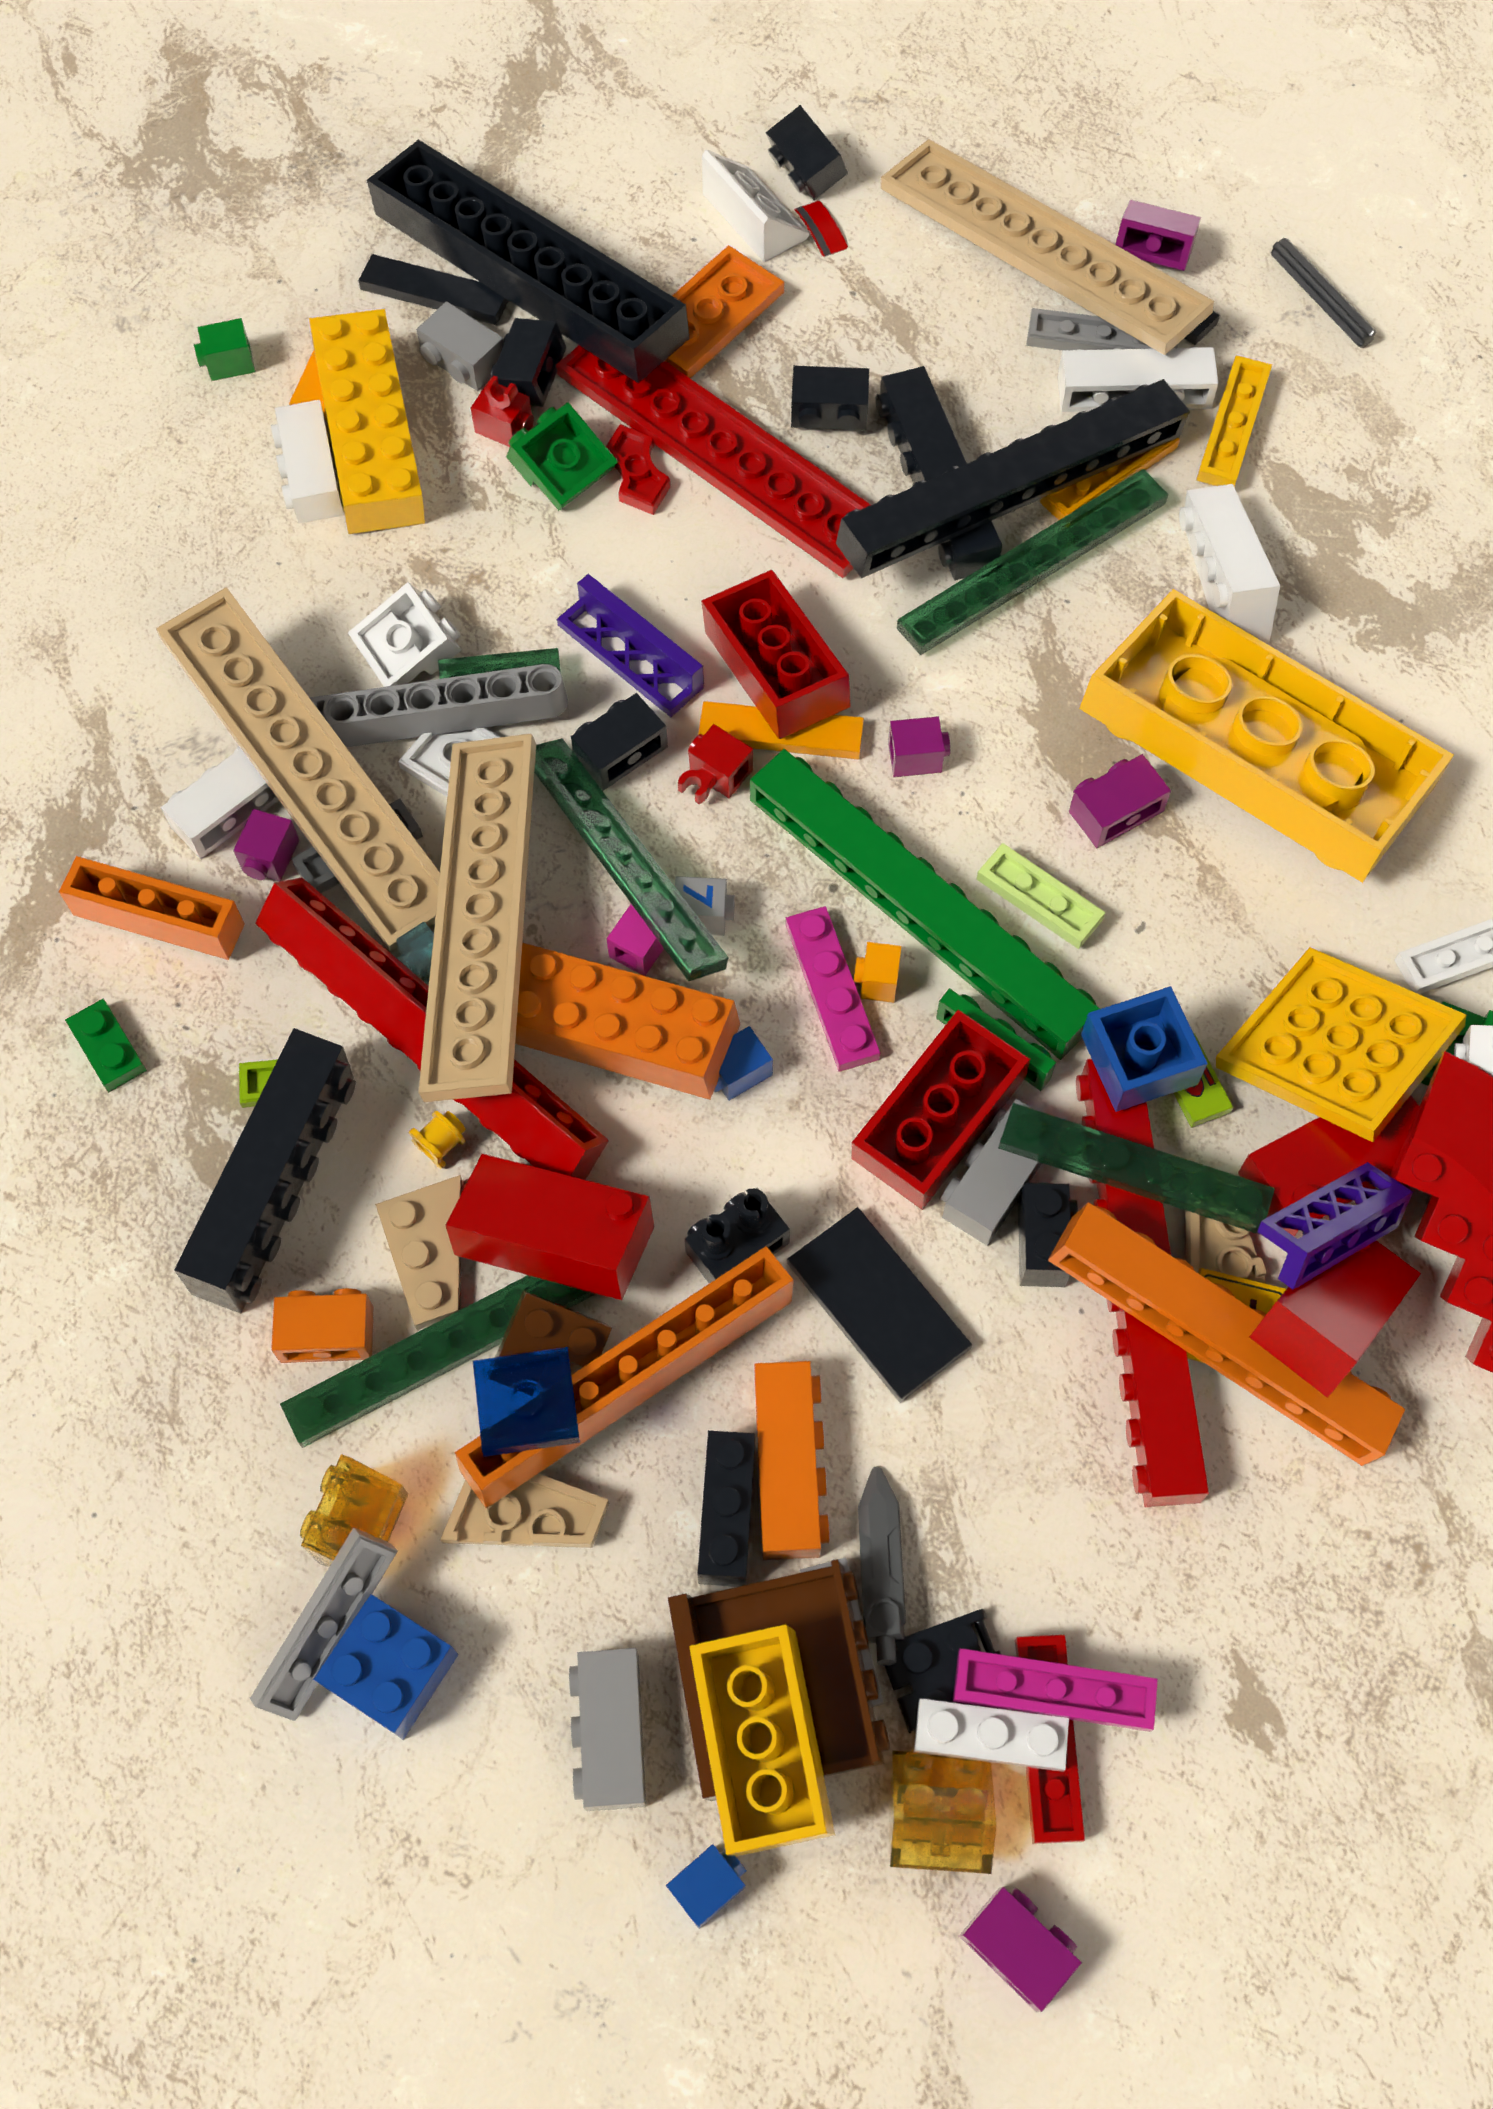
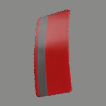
M815 201L794 209L810 232L822 257L848 248L836 222L821 201Z

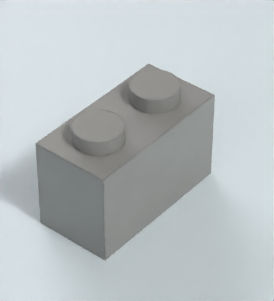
M447 301L417 328L420 353L428 363L438 365L449 372L457 382L465 383L476 391H479L491 379L492 366L497 363L503 348V337Z

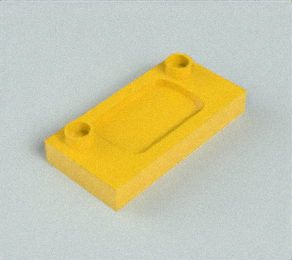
M1172 589L1092 674L1079 708L1105 724L1113 735L1136 743L1310 850L1326 866L1342 870L1362 883L1435 788L1454 754L1175 589Z

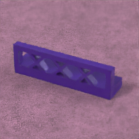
M587 574L577 583L579 600L557 618V625L670 718L704 688L703 665L590 574ZM586 611L597 620V628H579L573 621ZM618 637L625 642V651H607L602 647V638ZM647 660L653 665V674L634 673L630 669V661ZM675 683L683 690L674 699L669 701L658 692V684Z
M1367 1162L1262 1220L1257 1232L1288 1253L1278 1280L1294 1290L1395 1230L1401 1222L1413 1191ZM1367 1181L1379 1190L1363 1188L1362 1182ZM1336 1198L1354 1200L1356 1205L1338 1203ZM1309 1212L1328 1215L1330 1221L1311 1218ZM1283 1228L1300 1230L1303 1236L1297 1239Z

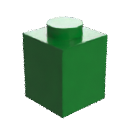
M242 318L197 327L200 343L194 344L199 367L207 366L211 381L256 372Z

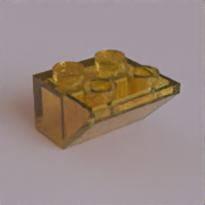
M341 1454L337 1465H330L324 1474L320 1486V1492L324 1494L317 1510L309 1511L304 1519L300 1530V1538L303 1539L301 1547L318 1564L330 1567L353 1527L389 1542L409 1494L399 1482L351 1457Z
M892 1750L889 1823L890 1867L991 1874L997 1826L991 1762L914 1751Z

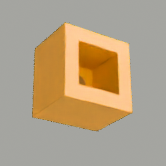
M867 942L865 958L857 957L854 982L862 983L860 999L894 1003L901 946Z

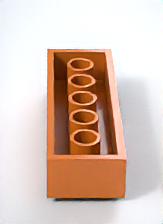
M522 942L515 1044L711 1100L720 1077V1068L732 1038L740 1027V1020L734 1000Z

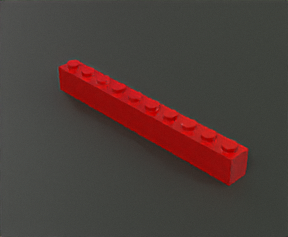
M301 877L275 882L255 924L268 935L274 944L284 948L292 955L301 968L311 972L323 982L331 994L341 998L355 1010L357 1016L362 1021L371 1024L386 1037L387 1042L392 1047L402 1051L417 1064L418 1069L421 1071L429 986L305 879ZM515 1059L512 1093L453 1099L472 1112L486 1129L495 1132L503 1139L517 1156L527 1160L532 1166L586 1180L609 1142L604 1135Z
M1087 1059L1082 1074L1076 1076V1094L1079 1102L1085 1101L1087 1116H1082V1136L1084 1142H1091L1093 1157L1088 1158V1177L1091 1184L1097 1183L1099 1199L1094 1200V1206L1109 1210L1116 1217L1117 1221L1134 1232L1147 1235L1154 1241L1157 1247L1171 1255L1147 1102L1115 1112L1092 1059ZM1106 1299L1109 1312H1116L1118 1329H1113L1112 1335L1113 1348L1116 1357L1122 1356L1124 1373L1119 1375V1389L1122 1401H1129L1131 1419L1126 1420V1437L1128 1446L1130 1448L1135 1447L1138 1465H1134L1132 1469L1135 1493L1143 1495L1144 1507L1201 1503L1209 1494L1187 1351Z

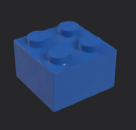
M1171 986L1088 1013L1081 1033L1115 1112L1198 1085L1208 1064Z
M370 1594L313 1680L404 1740L459 1654L451 1645Z

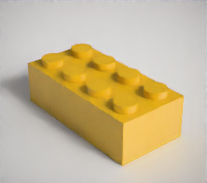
M785 1624L689 1646L726 1855L740 1856L835 1835L795 1630Z

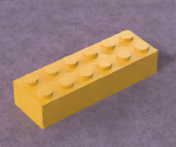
M385 309L309 318L348 534L425 524L422 492Z

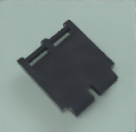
M984 1609L905 1636L903 1640H895L897 1663L885 1666L893 1691L908 1685L912 1693L902 1696L897 1700L909 1733L916 1731L919 1699L973 1705L953 1701L958 1651L960 1648L981 1651L977 1635L971 1625L975 1624L985 1652L1002 1655L1001 1651L995 1652L984 1623V1620L987 1619Z

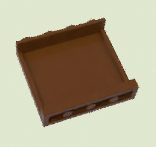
M838 1559L832 1560V1566L727 1590L691 1597L687 1593L668 1597L702 1799L715 1801L716 1794L689 1646L785 1624L796 1632L824 1777L885 1764L882 1751L890 1750L888 1733L884 1719L876 1721L872 1700L879 1699L877 1680L873 1669L865 1670L861 1651L869 1649L867 1632L863 1619L855 1620L851 1601L859 1600L858 1588L853 1571L845 1572L844 1566Z

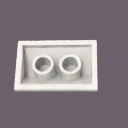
M707 149L702 154L703 195L763 262L774 258L808 238L810 233L748 166Z

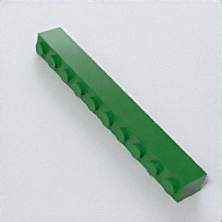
M783 749L750 779V801L1059 1060H1062L1082 1039L1081 1033L1088 1013L1100 1009L1093 997L1085 990L1076 989L1067 982L1055 965L1039 959L1031 952L1030 947L1022 938L1017 935L1011 936L999 926L997 919L989 911L977 908L967 899L959 886L954 883L948 884L936 874L933 866L926 859L915 857L904 847L903 842L897 835L881 829L874 823L871 815L864 808L853 806L843 797V794L836 785L829 781L824 782L813 773L811 766L803 758H795L787 750Z

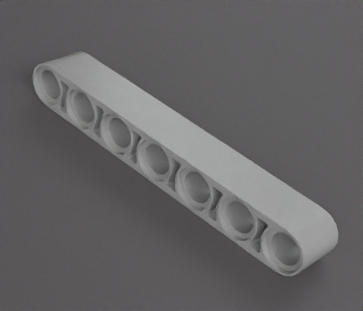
M550 664L310 697L311 701L346 747L420 737L424 733L436 735L548 719L559 716L565 711L568 704L561 672Z

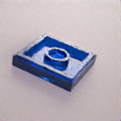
M568 1347L473 1361L483 1457L580 1443Z

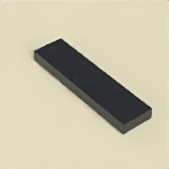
M375 254L371 255L358 280L360 290L436 310L447 301L473 319L493 325L498 324L509 301L479 281Z

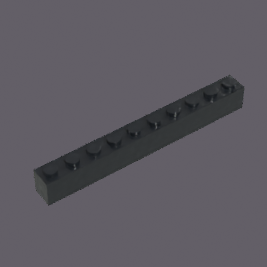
M1164 379L1150 385H1141L1132 393L1118 399L1111 398L1095 409L1088 412L1081 411L1071 419L1058 425H1049L1039 433L1028 438L1016 439L1007 447L993 453H984L976 460L961 467L954 466L944 474L931 480L919 481L910 489L896 495H887L877 503L864 509L850 511L841 518L836 545L862 579L1179 438L1190 410Z

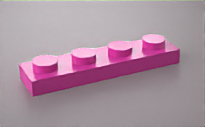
M826 906L786 917L785 925L838 1072L880 1060L878 1045Z
M960 1648L958 1651L953 1701L1005 1710L1065 1717L1070 1720L1151 1732L1154 1730L1158 1679Z

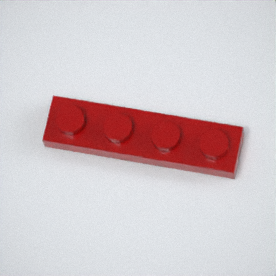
M1065 1635L1023 1636L1015 1638L1016 1657L1068 1665ZM1069 1719L1065 1770L1061 1772L1026 1767L1032 1844L1085 1841L1074 1721Z

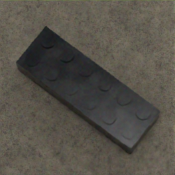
M293 1028L174 1269L191 1295L240 1314L246 1303L251 1304L257 1297L262 1283L259 1275L266 1261L272 1262L276 1257L281 1244V1237H278L285 1221L291 1222L295 1217L300 1204L298 1194L304 1181L310 1182L314 1177L319 1164V1158L316 1156L322 1143H329L332 1139L338 1122L335 1116L341 1104H348L354 1093L356 1081L353 1080L354 1077L343 1046Z

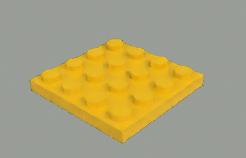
M1309 947L1216 1055V1068L1374 1142L1437 1063L1443 1051L1448 1049L1463 1030L1466 1023V1014Z

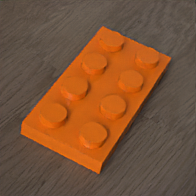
M728 245L672 295L686 304L689 340L665 361L691 379L784 293V281Z

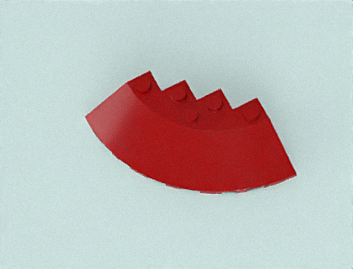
M1443 1051L1389 1176L1394 1180L1432 1195L1414 1237L1457 1256L1440 1297L1451 1305L1482 1317L1465 1357L1473 1365L1493 1373V1076L1481 1068Z

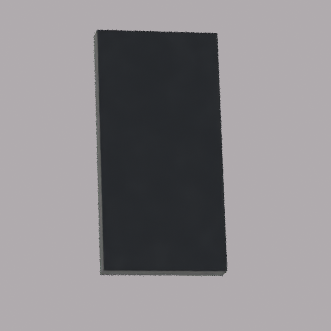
M858 1207L787 1258L789 1267L899 1403L912 1395L972 1347V1343Z

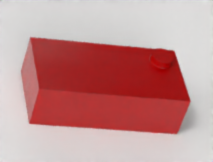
M769 570L701 600L706 635L778 739H782L851 707L849 674L773 570Z
M957 1010L852 1141L851 1159L923 1210L992 1122L1000 1108H1003L1024 1081L1030 1059L969 1016Z
M1410 1095L1374 1142L1318 1117L1248 1154L1238 1171V1175L1266 1217L1275 1214L1367 1162L1389 1176L1419 1109V1105ZM1367 1181L1362 1182L1363 1188L1379 1190ZM1336 1198L1338 1203L1356 1205L1354 1200ZM1309 1212L1311 1218L1330 1221L1328 1215ZM1283 1228L1297 1239L1303 1236L1300 1230Z
M483 1153L445 1225L455 1256L618 1300H623L655 1227L650 1196Z
M1376 1240L1294 1290L1288 1287L1249 1338L1328 1398L1362 1357L1421 1273Z

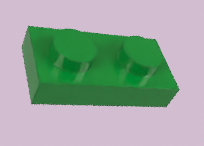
M104 998L65 1019L108 1093L147 1071Z

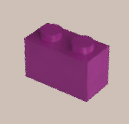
M1130 199L1121 220L1115 245L1141 260L1185 271L1192 253L1201 217Z
M1141 754L1130 761L1123 759L1109 769L1108 773L1097 779L1088 778L1082 781L1073 791L1069 813L1097 849L1164 812L1171 789L1145 756Z
M1004 1887L997 1889L961 1932L959 1937L1035 2012H1042L1081 1965L1082 1962L1073 1954L1077 1945L1056 1925H1053L1048 1930L1033 1916L1038 1908L1019 1889L1015 1887L1009 1893Z

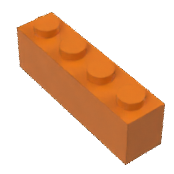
M79 856L75 857L59 890L61 897L74 916L229 960L245 925L233 900Z
M810 1361L754 1363L763 1560L820 1558L821 1544H829L828 1514L819 1515L818 1496H827L825 1467L816 1468L815 1450L824 1449L823 1421H814L813 1404L821 1403L820 1375L811 1376Z

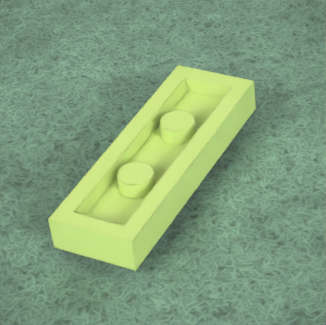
M1004 843L997 848L977 873L976 880L1077 949H1080L1104 919L1105 912Z

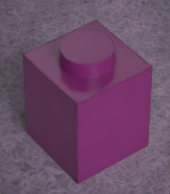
M939 716L890 721L888 747L893 777L942 773L944 757L950 756V738L948 731H941Z
M253 809L233 852L242 871L249 877L257 880L268 878L280 882L300 840L292 820Z

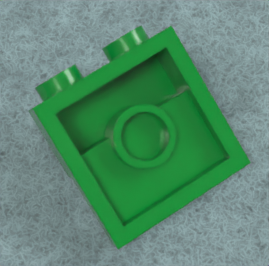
M569 402L558 410L554 406L546 410L538 418V425L529 432L526 428L518 431L509 440L510 448L506 455V458L530 486L536 484L558 511L613 470L618 463L616 458Z

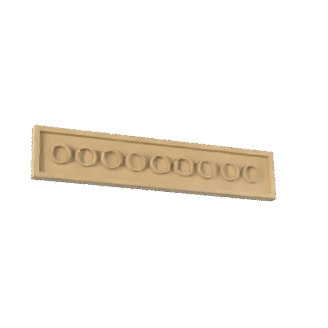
M930 139L926 140L881 177V189L1163 355H1166L1213 313L1214 301Z
M225 587L157 627L156 630L160 639L390 952L433 925L436 918L440 872L228 588Z
M532 733L452 744L418 1092L424 1102L512 1093L536 742Z

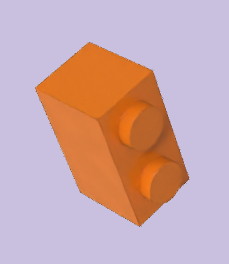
M350 1288L337 1289L334 1291V1295H316L312 1291L295 1290L289 1292L288 1297H274L271 1351L280 1363L372 1360L374 1307L367 1294H361V1291Z

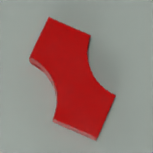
M620 424L605 446L618 461L615 468L622 477V483L619 488V501L654 515L671 488L670 478L659 471L651 460L650 456L654 447L653 438Z

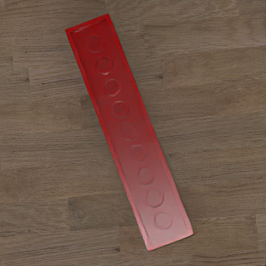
M579 345L556 364L559 377L632 429L653 438V444L838 576L844 578L854 569L836 545L841 518L852 510H861L871 504L668 362L664 361L640 383L635 382Z

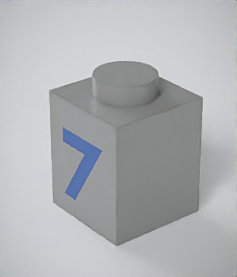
M676 876L673 906L674 933L725 936L726 920H734L735 895H727V879Z

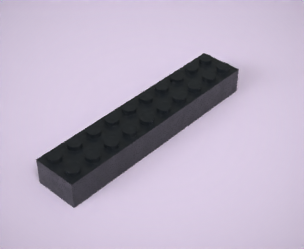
M419 139L367 179L374 211L378 217L537 319L556 321L562 335L635 382L640 383L689 340L686 304Z

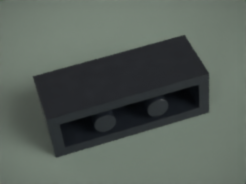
M708 1430L697 1571L699 1584L732 1587L746 1585L755 1460V1433Z

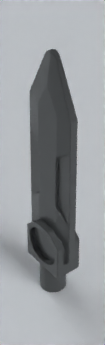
M876 1466L870 1472L858 1506L863 1621L868 1640L871 1643H876L877 1664L888 1666L897 1663L895 1640L905 1639L904 1625L906 1623L900 1510L899 1502L882 1469Z

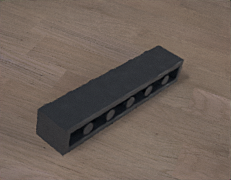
M925 366L882 376L880 394L875 396L877 411L880 417H886L890 442L892 446H898L903 473L905 476L910 475L913 485L919 481H928L940 476L954 466L961 467L967 464ZM992 521L938 545L940 561L944 567H949L954 581L999 568L1002 543Z

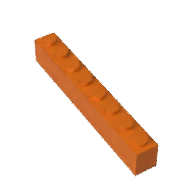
M1088 1202L1071 1218L1048 1261L1361 1466L1386 1454L1405 1411V1408L1391 1400L1390 1395L1386 1391L1368 1385L1350 1371L1327 1398L1249 1338L1265 1317V1312L1250 1308L1235 1298L1228 1288L1212 1283L1195 1272L1193 1266L1187 1261L1172 1257L1157 1247L1154 1241L1147 1235L1134 1232L1117 1221L1116 1217L1105 1208L1094 1206Z
M765 1246L457 1450L455 1456L461 1474L485 1509H487L792 1302L793 1278L768 1247Z

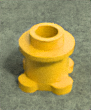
M435 1110L432 1113L433 1119L420 1131L412 1128L408 1133L412 1137L411 1141L438 1168L442 1169L446 1165L442 1158L457 1144L463 1145L466 1142L462 1135L466 1128L450 1111L442 1115Z

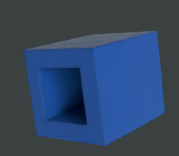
M750 1026L734 1034L719 1071L720 1077L714 1092L722 1090L728 1101L773 1075V1059Z
M712 1844L666 1884V1887L700 1929L746 1888L740 1877L747 1871L736 1856L726 1855L725 1849L720 1853Z

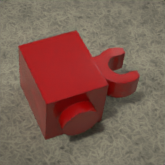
M494 375L470 407L475 433L510 447L508 444L509 440L518 431L526 428L529 432L534 424L529 396L519 393L516 385L510 383L508 387L500 385L498 377Z
M713 724L704 735H697L688 749L690 770L684 772L679 777L678 791L683 793L690 785L699 786L700 788L695 792V802L697 804L703 803L708 798L712 788L730 798L753 771V748Z

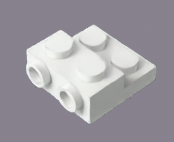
M409 582L348 632L384 687L407 684L423 670L432 675L461 651V648L455 641L460 637L458 630L446 617L440 620L435 613L441 608L437 600L427 589L420 592Z

